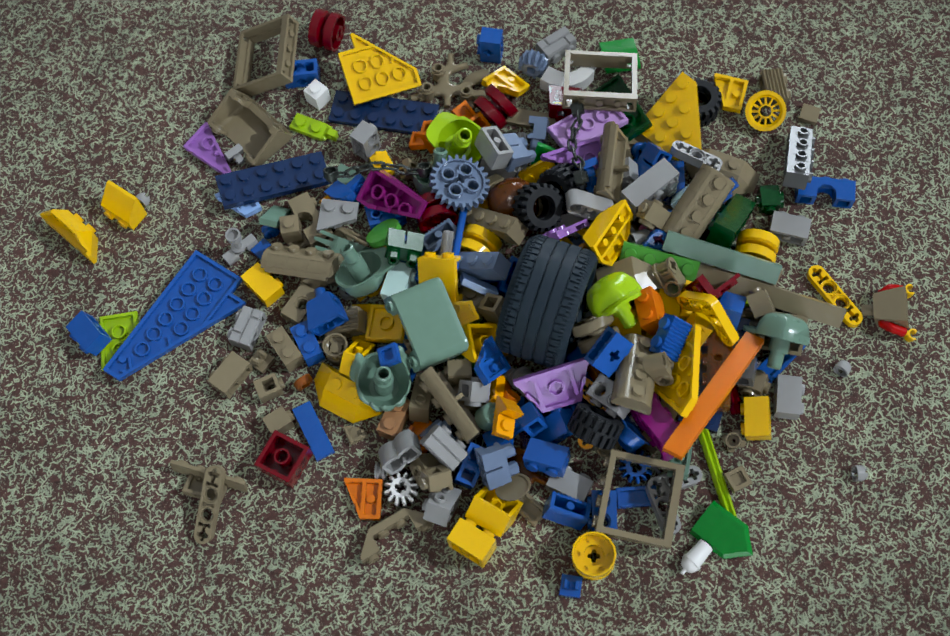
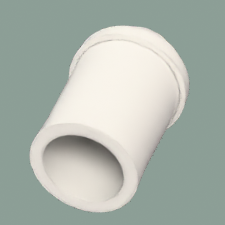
M699 540L682 556L681 566L683 570L680 573L684 575L686 572L694 573L699 571L701 565L713 551L711 546L705 541Z

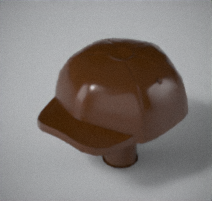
M513 177L506 178L497 183L488 192V210L513 216L514 208H512V204L515 203L513 197L518 195V189H522L523 185H529L531 182ZM538 198L533 206L535 216L539 212ZM529 230L525 237L529 236L533 231Z

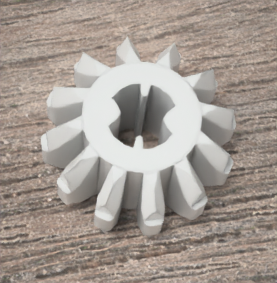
M400 472L396 473V479L393 476L389 477L392 483H385V487L388 489L384 493L389 496L388 501L390 503L394 501L395 506L398 507L400 501H402L403 506L406 507V500L413 503L414 500L411 496H418V492L415 490L419 486L417 483H414L415 478L413 476L408 478L409 475L405 472L403 477H401ZM404 486L405 490L399 493L397 488Z

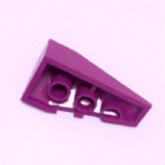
M384 170L370 171L356 197V200L367 208L420 219L429 203Z

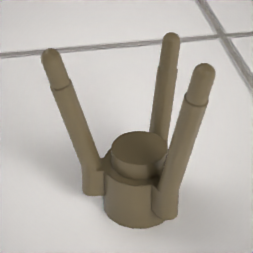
M344 226L337 228L334 232L336 236L350 241L353 239L367 246V243L364 242L366 241L365 236Z

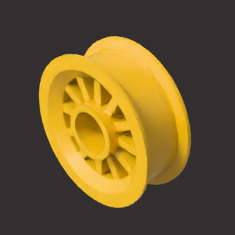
M762 90L753 94L747 101L745 116L748 123L754 129L771 131L779 127L784 121L786 104L783 98L776 92ZM764 97V103L761 102L760 98ZM757 100L759 101L760 106L755 104ZM755 106L758 110H752V107ZM763 106L771 108L769 115L763 116L760 113Z

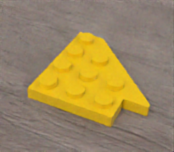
M354 33L350 34L354 49L337 54L354 106L418 88L422 85L417 68Z
M682 72L646 114L653 126L641 133L650 142L669 153L674 141H683L702 150L697 83ZM672 156V159H673L674 161H678V160H679L678 158Z
M695 323L692 325L684 347H682L683 350L679 355L678 361L674 362V368L672 369L674 383L670 386H660L656 382L654 384V391L678 414L685 418L688 417L698 401L701 327Z

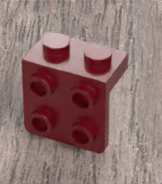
M737 273L714 289L702 274L687 285L685 289L687 291L712 294L719 298L738 283L736 279L741 275Z

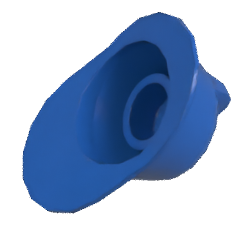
M628 415L624 420L621 419L624 428L618 438V443L626 452L632 453L645 443L650 445L649 441L644 438L637 425Z

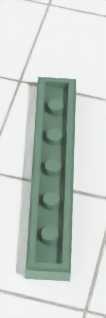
M670 230L667 231L662 246L664 251L776 285L783 267L771 261Z

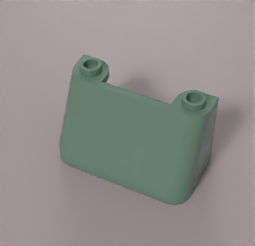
M436 277L384 299L386 311L393 316L398 314L413 351L409 354L408 363L413 368L414 373L425 370L430 366L433 367L444 363L449 359L452 360L468 350L467 337L440 278Z

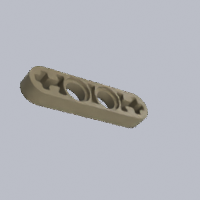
M212 465L205 471L194 528V539L199 544L211 542L215 536L226 471L221 465ZM216 470L219 477L215 478L214 475H211L212 471ZM212 482H214V484L218 483V486H217V485H209V483H212ZM209 489L216 491V498L214 500L209 499L207 496ZM205 509H210L213 513L210 520L205 519L203 516ZM202 523H203V524H211V525H210V526H207V527L205 528L206 525H202ZM205 530L208 537L203 539V535H200V532Z

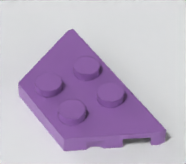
M586 218L568 227H565V225L559 226L542 235L559 240L590 224Z
M583 358L513 379V383L542 413L582 401L583 387L586 382V371L589 363Z

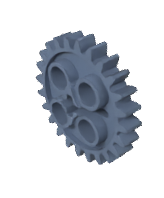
M456 154L453 159L448 155L447 160L441 158L440 163L436 162L435 167L432 168L429 177V186L432 187L431 193H436L435 200L441 199L440 205L447 204L446 209L453 206L454 211L459 207L461 212H464L465 207H467L471 211L473 206L478 208L479 203L483 204L487 198L490 186H488L490 179H486L488 173H482L484 167L479 168L478 161L472 163V157L466 160L465 155H463L462 159H459L458 154Z

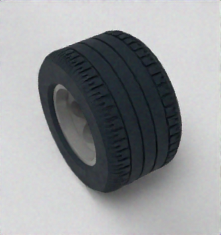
M538 234L528 239L515 266L499 316L495 343L500 351L531 362L534 361V363L545 365L548 368L565 363L575 339L572 333L573 325L581 321L587 303L586 293L592 286L596 273L598 258L593 251L576 245L571 246L570 243Z

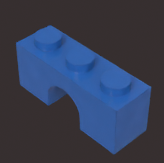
M812 176L811 183H807L805 190L795 188L794 203L814 204L817 193L822 192L827 193L832 198V207L851 209L855 202L856 181L846 178L833 179L827 176Z
M529 401L520 408L524 416L515 419L513 439L506 440L492 435V430L485 432L482 436L487 447L493 446L495 442H498L500 445L511 443L514 446L513 441L518 433L526 431L533 438L549 426L541 411L532 401Z

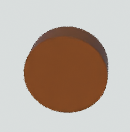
M305 374L297 379L293 385L297 391H301L313 383V378L310 374Z

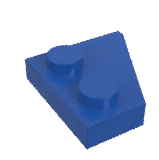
M492 336L484 340L474 366V370L484 386L511 369Z

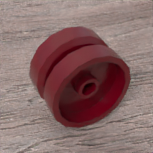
M321 8L316 9L309 24V45L317 48L324 47L325 50L332 52L337 51L345 31L344 15L337 12L330 14L328 10Z
M490 84L484 90L485 95L490 101L479 95L473 103L490 123H493L501 130L507 124V120L501 113L505 114L508 118H513L519 111L501 91Z
M431 191L420 195L429 202L420 219H417L419 230L423 234L428 233V230L431 231V228L434 229L435 226L437 227L438 224L440 225L447 218L455 225L458 222L457 211L453 210V206L446 209V203L440 205L441 199L435 200L436 193H431Z

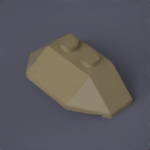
M711 148L703 149V151L720 158L723 162L720 173L728 178L733 176L739 184V187L732 191L733 196L731 198L736 193L742 196L754 192L760 176L745 160ZM687 162L684 165L685 170L693 180L700 168Z
M633 256L619 260L611 267L603 266L596 269L592 283L593 285L604 276L621 271L632 276L642 289L648 286L655 290L662 288L659 281L653 275L652 265Z

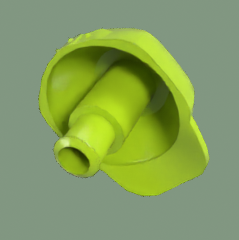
M441 112L427 128L426 137L434 148L442 147L448 151L446 160L448 155L454 159L455 155L458 154L459 159H462V156L465 155L466 160L472 157V163L480 161L482 157L474 145L481 127L464 116L458 117L449 112Z
M621 271L604 276L595 282L586 293V302L591 315L595 317L613 315L619 318L624 329L632 328L638 320L635 319L630 310L632 307L629 301L642 295V287L632 276Z

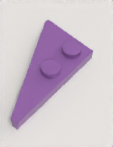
M205 122L183 147L220 174L230 173L231 169L208 123Z
M600 136L577 143V149L575 150L576 155L581 156L584 161L596 157L598 164L592 166L595 170L599 166ZM567 146L540 156L541 161L574 165L571 161L574 157L573 153L568 151Z

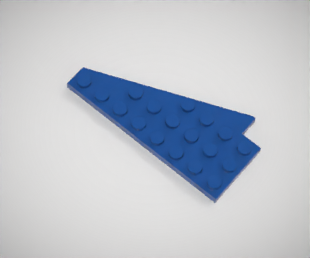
M195 250L102 370L120 382L240 310L246 305V302L233 293L241 284V277Z

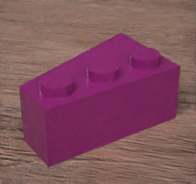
M653 393L650 416L634 410H630L629 413L640 430L645 431L652 439L649 442L652 448L657 446L661 452L660 460L669 461L674 457L664 452L663 446L680 423L674 421L669 409L663 407L658 396Z

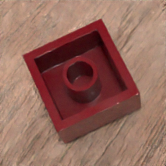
M274 430L254 465L262 473L293 488L313 453L308 446Z

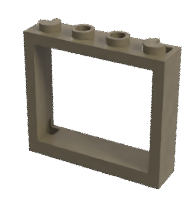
M285 14L240 31L232 89L251 97L293 82L299 30L298 21L289 14ZM280 34L276 72L250 81L255 43Z
M565 50L563 109H571L570 105L572 103L579 102L583 103L584 110L636 112L638 99L637 53ZM570 66L631 69V93L569 90Z
M612 449L609 455L605 454L603 466L606 467L605 475L602 474L599 486L603 488L601 495L598 494L595 507H599L598 514L594 515L592 520V527L595 528L594 531L604 533L608 537L669 550L672 546L685 465ZM616 459L673 471L661 539L603 526Z

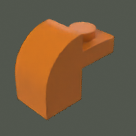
M466 100L451 111L452 114L458 117L464 116L469 118L481 128L491 126L481 112L476 114Z
M433 120L423 121L421 131L412 132L408 145L411 150L428 149L430 154L433 153L435 148L426 137V130Z

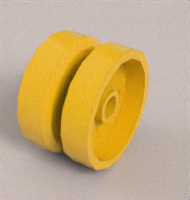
M468 224L463 232L460 252H499L502 242L497 235L485 227L477 224Z
M745 229L738 234L735 251L776 263V254L779 250L780 240L776 235L762 229Z

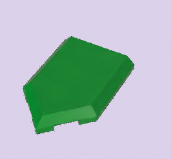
M713 501L693 526L690 534L697 540H703L708 543L713 552L722 559L753 556L748 525L716 501Z

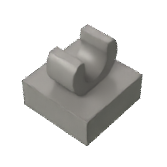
M238 143L224 153L228 163L233 160L238 166L244 163V158L241 156L243 153L242 146Z

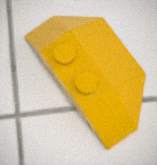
M626 199L599 213L582 237L588 249L595 253L598 263L608 267L613 266L622 251L624 241L628 242L633 213Z
M52 209L40 214L49 226L93 264L97 262L98 238L94 234L96 230L90 224L85 225L82 223L84 220L77 213L73 215L69 210Z
M322 362L314 378L319 406L351 423L382 414L383 411L377 412L359 399L354 381L339 373L338 369Z

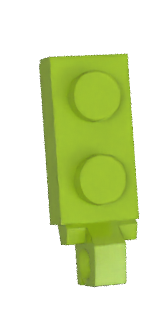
M299 113L295 115L289 126L290 130L319 141L330 139L336 142L339 137L338 131L332 129V126Z

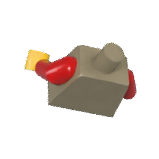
M887 284L873 294V304L861 305L862 315H874L875 324L880 328L904 337L907 342L916 340L910 334H916L917 330L912 328L907 331V328H909L907 299L915 294L908 291L913 288L912 284H907L906 286Z

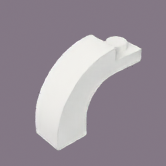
M548 66L540 78V89L548 92V85L563 86L564 72ZM580 67L570 72L569 87L582 88V90L588 87L594 80V72L597 67Z

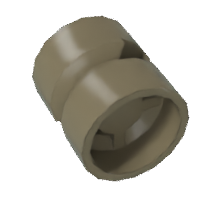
M331 333L324 338L322 348L331 364L340 365L343 352L349 345L342 334Z

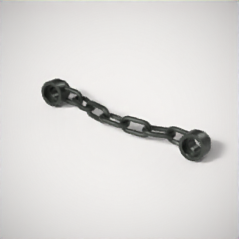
M576 102L570 105L573 118L577 119L574 120L570 127L571 135L567 141V149L573 153L574 157L571 161L579 169L574 171V180L578 187L585 185V183L589 182L587 172L584 171L586 163L581 156L576 155L575 151L577 149V131H579L583 124L581 116L585 114L583 103ZM576 122L579 124L577 129L574 127ZM570 141H571L572 143H574V146H575V147L571 146V149H570Z
M372 161L369 164L355 165L338 172L337 167L329 166L323 169V174L327 182H335L337 178H352L360 172L368 170L380 171L384 169L393 170L405 176L418 174L421 178L430 177L432 167L429 162H421L416 165L417 168H410L399 163L389 164L383 161ZM372 164H381V168H373ZM399 166L407 169L406 173L398 170ZM356 168V173L350 175L349 171Z

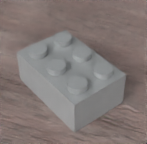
M665 158L661 159L621 191L620 201L626 199L633 213L632 221L634 223L640 219L635 215L638 212L639 205L645 199L651 201L656 199L663 203L666 197H672L677 191L680 173Z

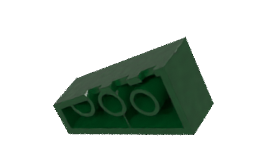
M737 193L732 199L729 198L726 204L722 206L720 212L710 222L707 229L710 232L706 242L730 249L732 243L748 221L756 203Z

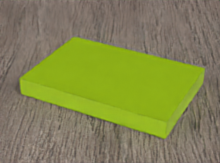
M137 311L99 317V324L112 338L110 343L101 351V370L139 323Z

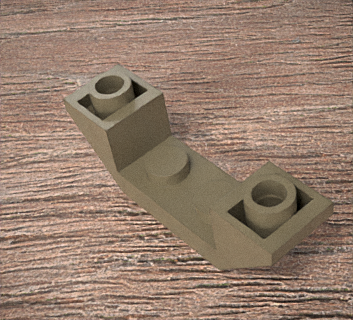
M407 508L401 509L368 529L360 556L362 562L370 565L378 561L382 553L375 539L381 540L390 534L389 531L395 527L397 529L404 527L407 524V520H411L417 532L422 531L423 533L432 529V524L434 523L424 520L423 512Z

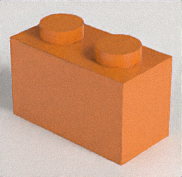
M648 286L641 290L642 295L634 299L640 327L651 336H654L659 328V320L666 312L662 296L651 286Z

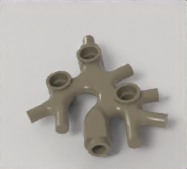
M449 53L445 66L441 63H435L431 68L432 78L437 84L433 86L429 82L423 83L418 93L410 95L411 101L421 100V102H429L435 97L440 96L444 98L443 107L449 109L452 98L459 96L461 103L466 100L471 108L475 110L473 101L479 95L485 97L488 101L490 100L484 92L487 87L474 90L473 86L481 84L482 79L490 75V72L484 68L467 75L461 84L452 85L449 82V77L456 72L469 69L467 62L458 65L454 64V54Z

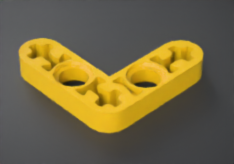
M685 290L677 296L676 300L684 310L707 315L717 335L725 345L732 347L739 340L738 333L721 303L714 295Z

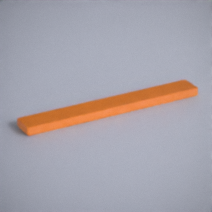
M747 331L698 397L694 409L687 418H683L663 446L664 452L682 461L759 352L765 339Z

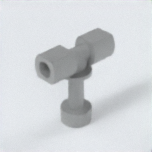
M229 228L225 232V238L231 244V249L224 253L222 258L231 266L240 259L239 255L246 250L250 252L259 242L252 234L241 240L240 231L237 228Z

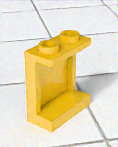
M424 252L423 256L417 258L419 284L438 277L442 280L451 302L463 301V295L458 294L457 261L461 260L460 256L454 255L453 252H445L442 255H436V252Z

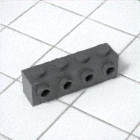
M797 126L790 127L786 144L782 186L805 190L807 183H811L813 172L810 171H812L814 160L811 159L814 156L815 148L813 147L816 137H813V129Z

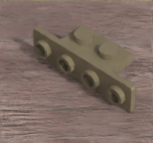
M171 459L170 465L173 471L188 475L182 493L200 499L207 468L201 465H189L184 460L176 461ZM212 471L211 475H214L215 478L219 477L216 471ZM226 475L221 503L228 487L247 492L248 486L246 481L239 476L230 477ZM212 482V483H209V485H217V486H218V483L214 484V482ZM214 489L207 491L208 498L211 500L216 498V491Z

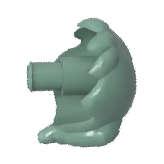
M400 345L398 347L402 362L389 368L386 366L380 367L377 352L370 353L365 357L361 353H356L350 367L349 377L355 382L359 399L377 412H388L395 407L403 406L406 396L410 391L412 381L410 376L411 367L408 363L409 356Z

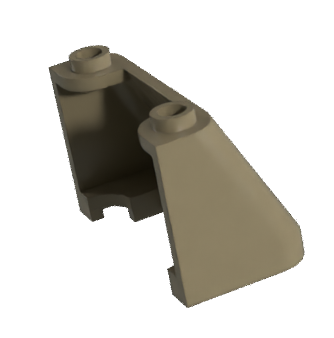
M232 88L207 121L215 134L226 135L236 145L239 143L242 146L243 152L246 153V162L252 167L264 164L293 137V134L252 97Z

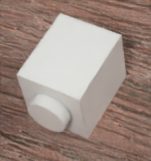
M316 79L303 90L306 101L318 110L322 109L331 100L329 89Z

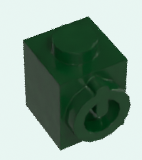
M779 185L759 186L757 196H755V207H758L759 213L773 215L774 211H779L780 208L784 207L783 191H779Z

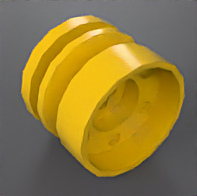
M592 531L586 532L577 538L572 548L573 567L580 576L592 581L602 580L614 569L616 549L608 536L604 533ZM592 553H596V557H600L594 563L591 562V558H588Z

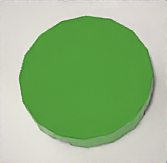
M395 218L388 219L376 225L366 237L367 243L372 248L385 246L388 229H402L399 221Z

